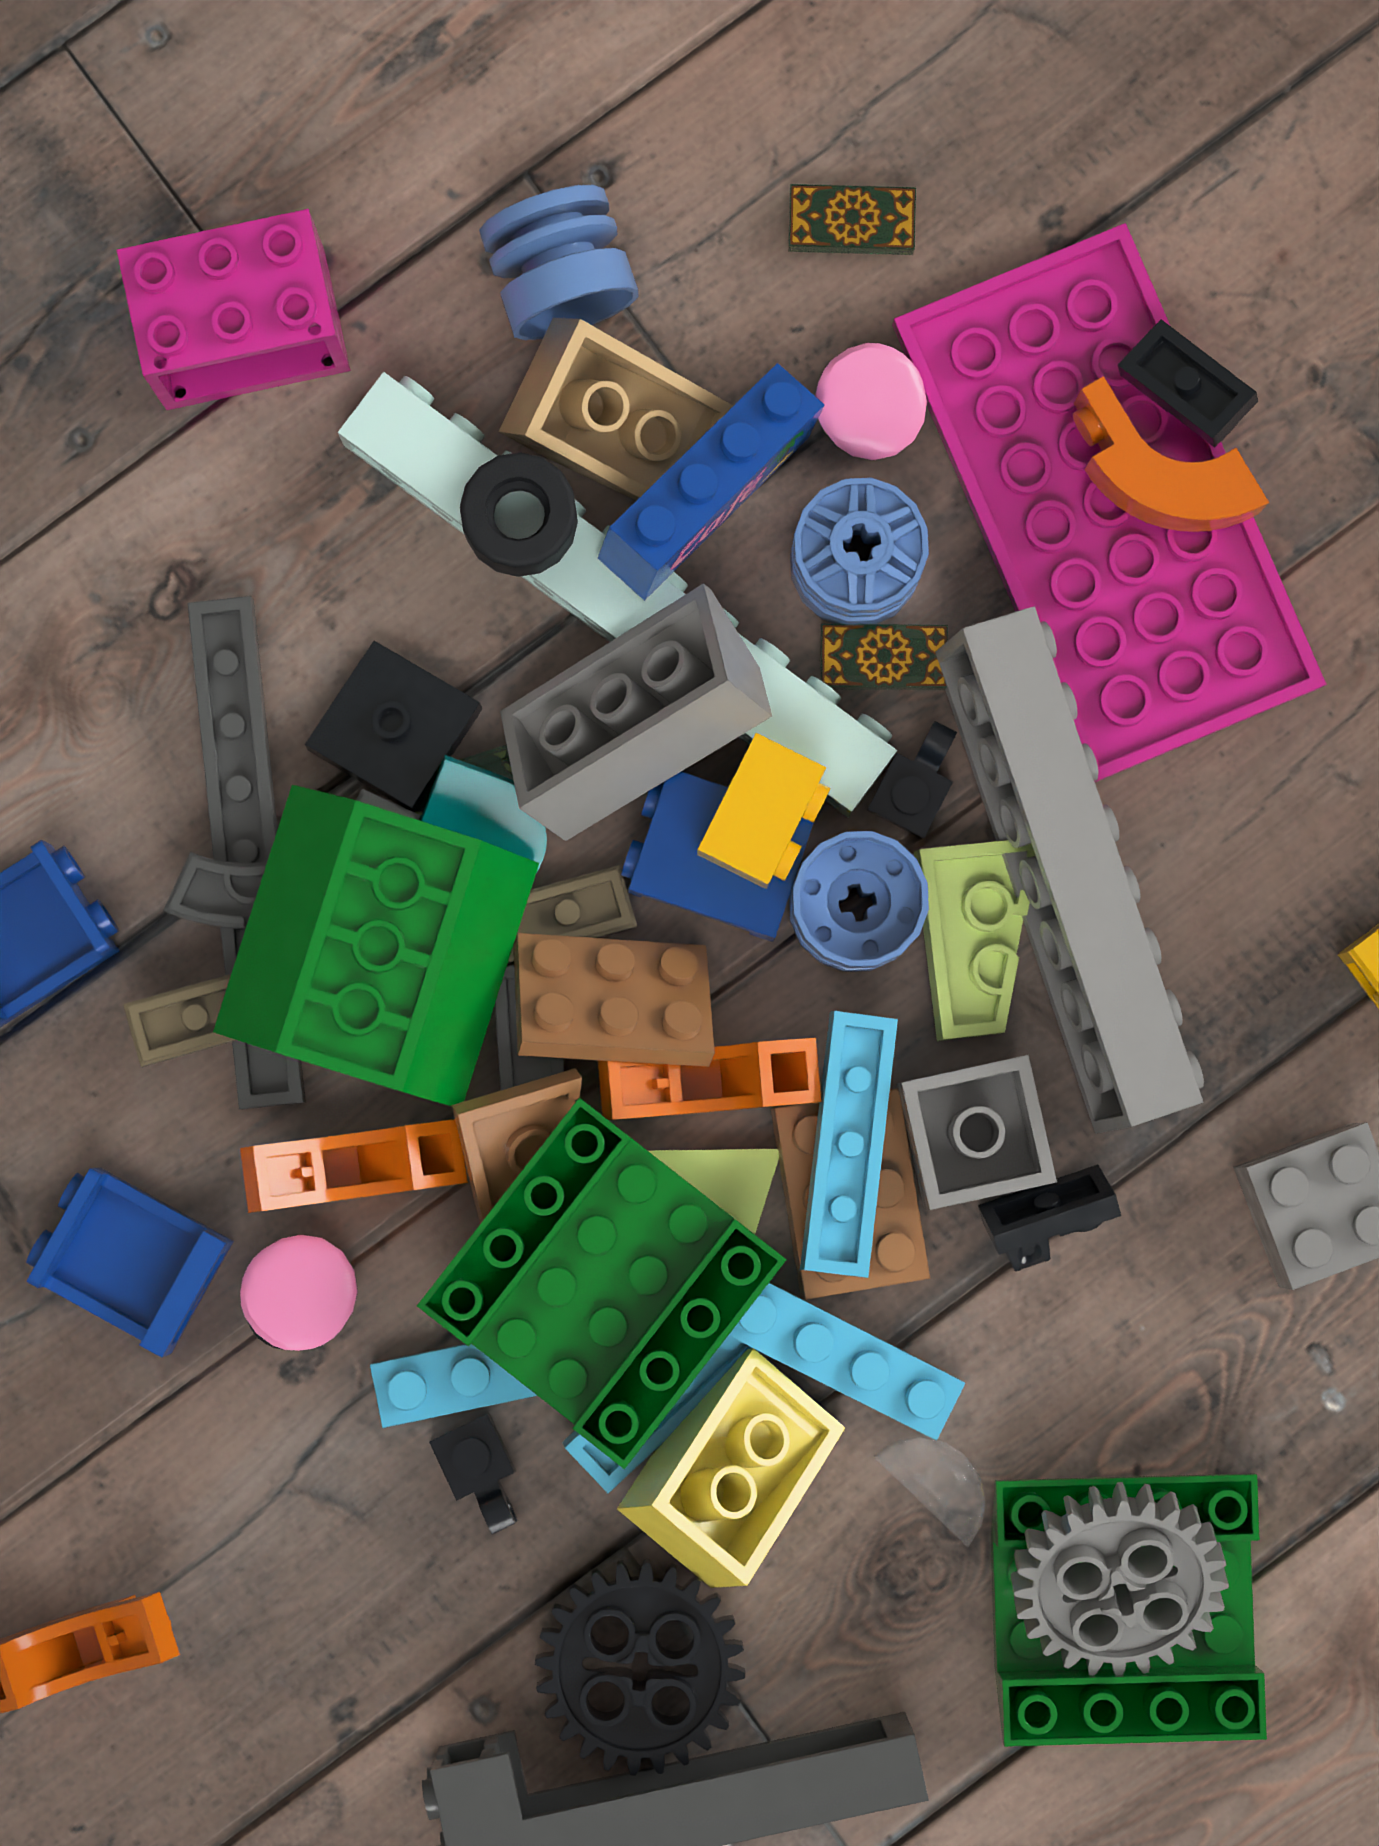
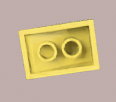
M754 1348L747 1349L653 1453L619 1504L617 1510L710 1588L747 1586L845 1427Z

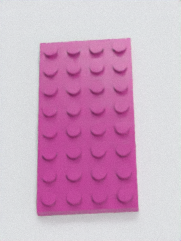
M1126 223L896 317L892 323L905 356L912 361L922 378L928 410L1015 612L1035 606L1040 622H1047L1053 632L1057 648V654L1053 661L1060 682H1066L1074 694L1078 711L1074 723L1081 743H1086L1090 746L1098 766V779L1094 781L1095 783L1327 685L1254 517L1242 523L1212 531L1189 532L1161 528L1131 516L1116 506L1096 487L1084 470L1091 458L1102 450L1098 443L1090 446L1080 434L1073 419V413L1077 411L1074 401L1082 388L1103 376L1140 437L1156 452L1170 459L1182 462H1203L1226 454L1221 442L1214 448L1171 413L1165 411L1120 376L1118 364L1161 319L1170 325Z

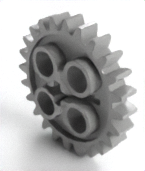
M1117 1482L1112 1498L1103 1499L1098 1489L1092 1486L1089 1487V1503L1081 1506L1070 1496L1063 1498L1066 1514L1062 1517L1044 1510L1041 1514L1045 1532L1035 1529H1027L1025 1531L1028 1549L1015 1550L1014 1557L1017 1571L1011 1573V1581L1018 1619H1024L1026 1635L1029 1639L1040 1637L1042 1652L1045 1656L1061 1650L1064 1667L1068 1669L1081 1658H1085L1088 1673L1092 1676L1099 1671L1103 1662L1112 1663L1115 1675H1123L1126 1663L1135 1661L1138 1668L1145 1674L1149 1673V1657L1158 1655L1170 1665L1174 1663L1171 1647L1178 1644L1193 1651L1196 1648L1192 1630L1211 1632L1214 1629L1209 1612L1224 1610L1225 1606L1220 1591L1229 1587L1224 1569L1226 1561L1221 1544L1216 1541L1212 1524L1210 1522L1201 1523L1196 1506L1192 1504L1180 1510L1176 1494L1173 1492H1169L1156 1503L1154 1502L1151 1487L1148 1484H1144L1135 1498L1127 1497L1123 1482Z

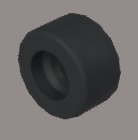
M522 452L496 456L478 467L466 483L460 503L462 527L467 542L477 558L496 572L516 577L540 574L560 562L573 544L578 524L573 489L562 471L543 457ZM524 491L531 493L540 500L544 507L545 516L542 526L535 534L528 538L515 539L507 537L495 524L494 512L496 505L503 496L510 492Z

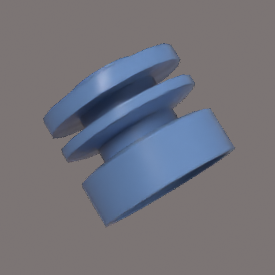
M575 185L532 196L501 210L489 218L479 229L485 251L493 254L489 259L493 275L501 278H516L509 282L500 292L514 338L522 340L543 339L552 318L581 319L590 325H594L629 307L639 297L638 288L626 252L617 248L602 249L618 235L614 218L606 216L610 210L603 188L595 185Z
M874 478L843 479L820 490L803 509L794 533L790 552L791 579L802 602L822 620L836 625L872 627L895 616L913 596L929 555L928 528L917 505L898 487ZM860 535L864 544H875L868 561H860L856 552H845L849 548L852 536Z
M873 831L844 832L821 842L802 862L789 895L790 923L800 945L819 963L843 972L871 971L894 961L920 935L929 911L928 882L918 860L897 840ZM856 888L860 898H871L873 906L864 912V921L856 922L852 912H841L839 904L847 899L848 889Z

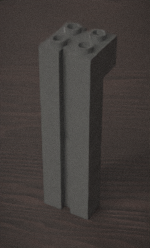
M905 1712L690 1758L689 1764L685 1766L680 1761L667 1763L662 1774H658L654 1767L639 1769L636 1776L630 1775V1772H625L529 1794L527 1792L515 1730L439 1746L436 1760L433 1761L432 1767L427 1768V1779L422 1780L423 1798L429 1820L440 1818L441 1845L438 1846H724L929 1801L915 1734Z

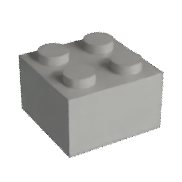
M1029 1055L896 1084L924 1209H938L1057 1182Z
M1367 1122L1344 1125L1233 1167L1279 1287L1295 1290L1379 1258V1151Z

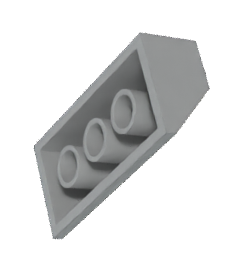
M704 583L500 711L519 809L565 841L772 717L760 667L714 593Z

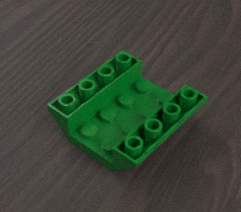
M292 784L213 1033L451 1107L454 1104L464 1102L539 863L485 841L357 800Z
M578 1098L421 1299L417 1307L469 1347L472 1344L572 1422L574 1424L573 1430L625 1470L787 1259L585 1101Z
M1257 1474L995 1480L991 1525L994 1667L1004 1747L1267 1740L1265 1675L1255 1665L1251 1541H1260ZM1117 1482H1123L1127 1497L1132 1498L1137 1496L1144 1484H1148L1151 1487L1154 1502L1156 1503L1169 1492H1173L1176 1494L1180 1510L1192 1504L1197 1507L1201 1523L1210 1522L1212 1524L1216 1541L1220 1542L1226 1561L1224 1569L1229 1587L1220 1591L1225 1606L1224 1610L1209 1612L1214 1629L1211 1632L1193 1629L1196 1648L1192 1651L1178 1644L1171 1647L1174 1663L1170 1665L1158 1655L1149 1657V1673L1145 1674L1138 1668L1135 1661L1126 1663L1123 1675H1115L1112 1663L1103 1662L1099 1671L1092 1676L1088 1673L1085 1658H1081L1068 1669L1064 1667L1061 1650L1045 1656L1042 1652L1040 1637L1034 1639L1027 1637L1024 1619H1018L1011 1581V1573L1017 1571L1014 1553L1015 1550L1028 1549L1025 1531L1027 1529H1035L1045 1532L1041 1514L1044 1510L1053 1512L1060 1517L1065 1515L1066 1509L1063 1498L1066 1496H1070L1081 1506L1089 1503L1088 1492L1089 1487L1092 1486L1098 1489L1103 1499L1112 1498Z

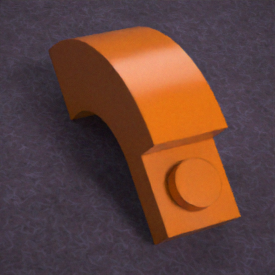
M1104 376L1080 390L1074 401V405L1077 408V411L1073 413L1074 422L1084 440L1090 446L1098 443L1102 450L1091 458L1084 470L1096 487L1110 501L1131 516L1146 523L1176 531H1212L1242 523L1258 515L1269 503L1237 448L1218 458L1203 462H1182L1170 459L1153 450L1140 437Z
M816 1038L714 1047L715 1054L709 1067L598 1060L602 1115L608 1120L822 1102Z
M455 1119L240 1148L248 1213L468 1183L465 1159Z
M156 1592L137 1598L135 1595L121 1598L0 1639V1713L20 1709L58 1692L96 1679L160 1664L180 1655L161 1593Z

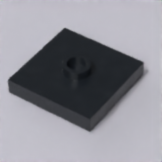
M374 640L314 729L305 746L311 753L403 808L415 813L433 786L444 755L452 757L482 711V706L479 701Z

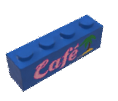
M777 363L609 527L597 559L645 601L809 438L825 405Z

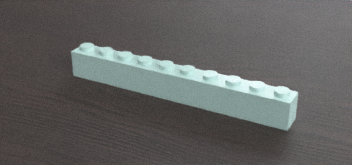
M383 372L338 431L339 437L346 448L464 534L460 503L465 485L478 467L497 455L480 443L485 435L466 418L454 413L449 420L432 408L430 404L433 402L434 397L417 382L404 376L398 383ZM505 450L502 455L511 454V452ZM524 491L510 492L503 496L497 503L494 512V520L498 529L507 537L515 539L528 538L535 534L542 526L545 516L544 507L540 500L533 494ZM575 500L578 524L573 544L560 562L540 574L521 576L609 642L686 595L683 592L688 587V584L673 572L644 601L597 559L610 526L607 525L601 532L584 520L582 516L585 514L586 509L577 500ZM724 609L733 626L736 628L739 622L735 617H733L729 612H727ZM740 635L760 667L772 717L742 734L739 738L750 745L755 734L758 733L826 767L820 783L831 789L825 801L849 818L897 752L894 747L888 744L892 734L866 714L862 713L856 720L837 706L841 700L839 694L818 678L810 676L805 683L785 667L790 662V659L768 641L759 638L754 645Z

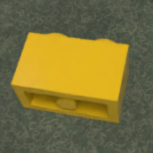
M756 733L697 850V855L767 889L773 876L785 881L802 847L791 841L802 818L814 823L831 789L820 783L826 767Z

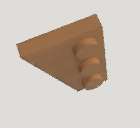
M576 1068L452 1105L480 1224L575 1104V1100L580 1098L582 1076Z

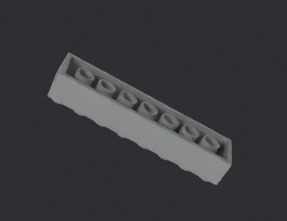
M1034 606L962 628L935 651L936 655H933L934 658L937 657L946 683L944 688L996 841L1009 840L1014 848L1028 844L1033 846L1036 856L1026 857L1027 851L1004 853L1002 857L1016 898L1019 897L1020 890H1024L1030 902L1027 916H1022L1095 1134L1133 1127L1204 1103L1199 1090L1204 1084L1202 1070L1195 1055L1191 1051L1186 1052L1178 1027L1182 1025L1183 1021L1181 1008L1174 993L1170 989L1165 990L1157 967L1161 963L1159 943L1153 931L1143 926L1136 903L1140 902L1139 885L1131 868L1128 866L1123 867L1115 843L1119 840L1118 823L1112 809L1107 804L1102 805L1094 782L1098 779L1096 758L1090 746L1086 743L1082 744L1074 723V719L1077 718L1078 714L1076 700L1070 686L1066 682H1060L1053 661L1057 654V648L1050 626L1045 621L1040 622Z

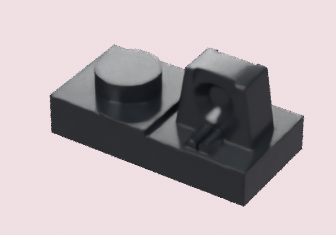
M1162 319L1118 364L1121 377L1165 411L1171 413L1214 448L1224 440L1258 402L1257 392Z
M1098 1164L1056 1178V1183L1024 1189L978 1205L982 1222L998 1255L1006 1253L1014 1271H1020L1044 1261H1049L1051 1259L1050 1237L1056 1235L1061 1237L1073 1232L1091 1231L1100 1226L1102 1222L1121 1216L1116 1194Z

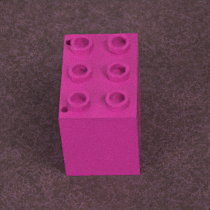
M309 209L116 250L142 374L166 410L351 371L325 250ZM326 357L332 358L334 363L331 366L323 364V360ZM181 388L185 389V396L177 398L176 391Z

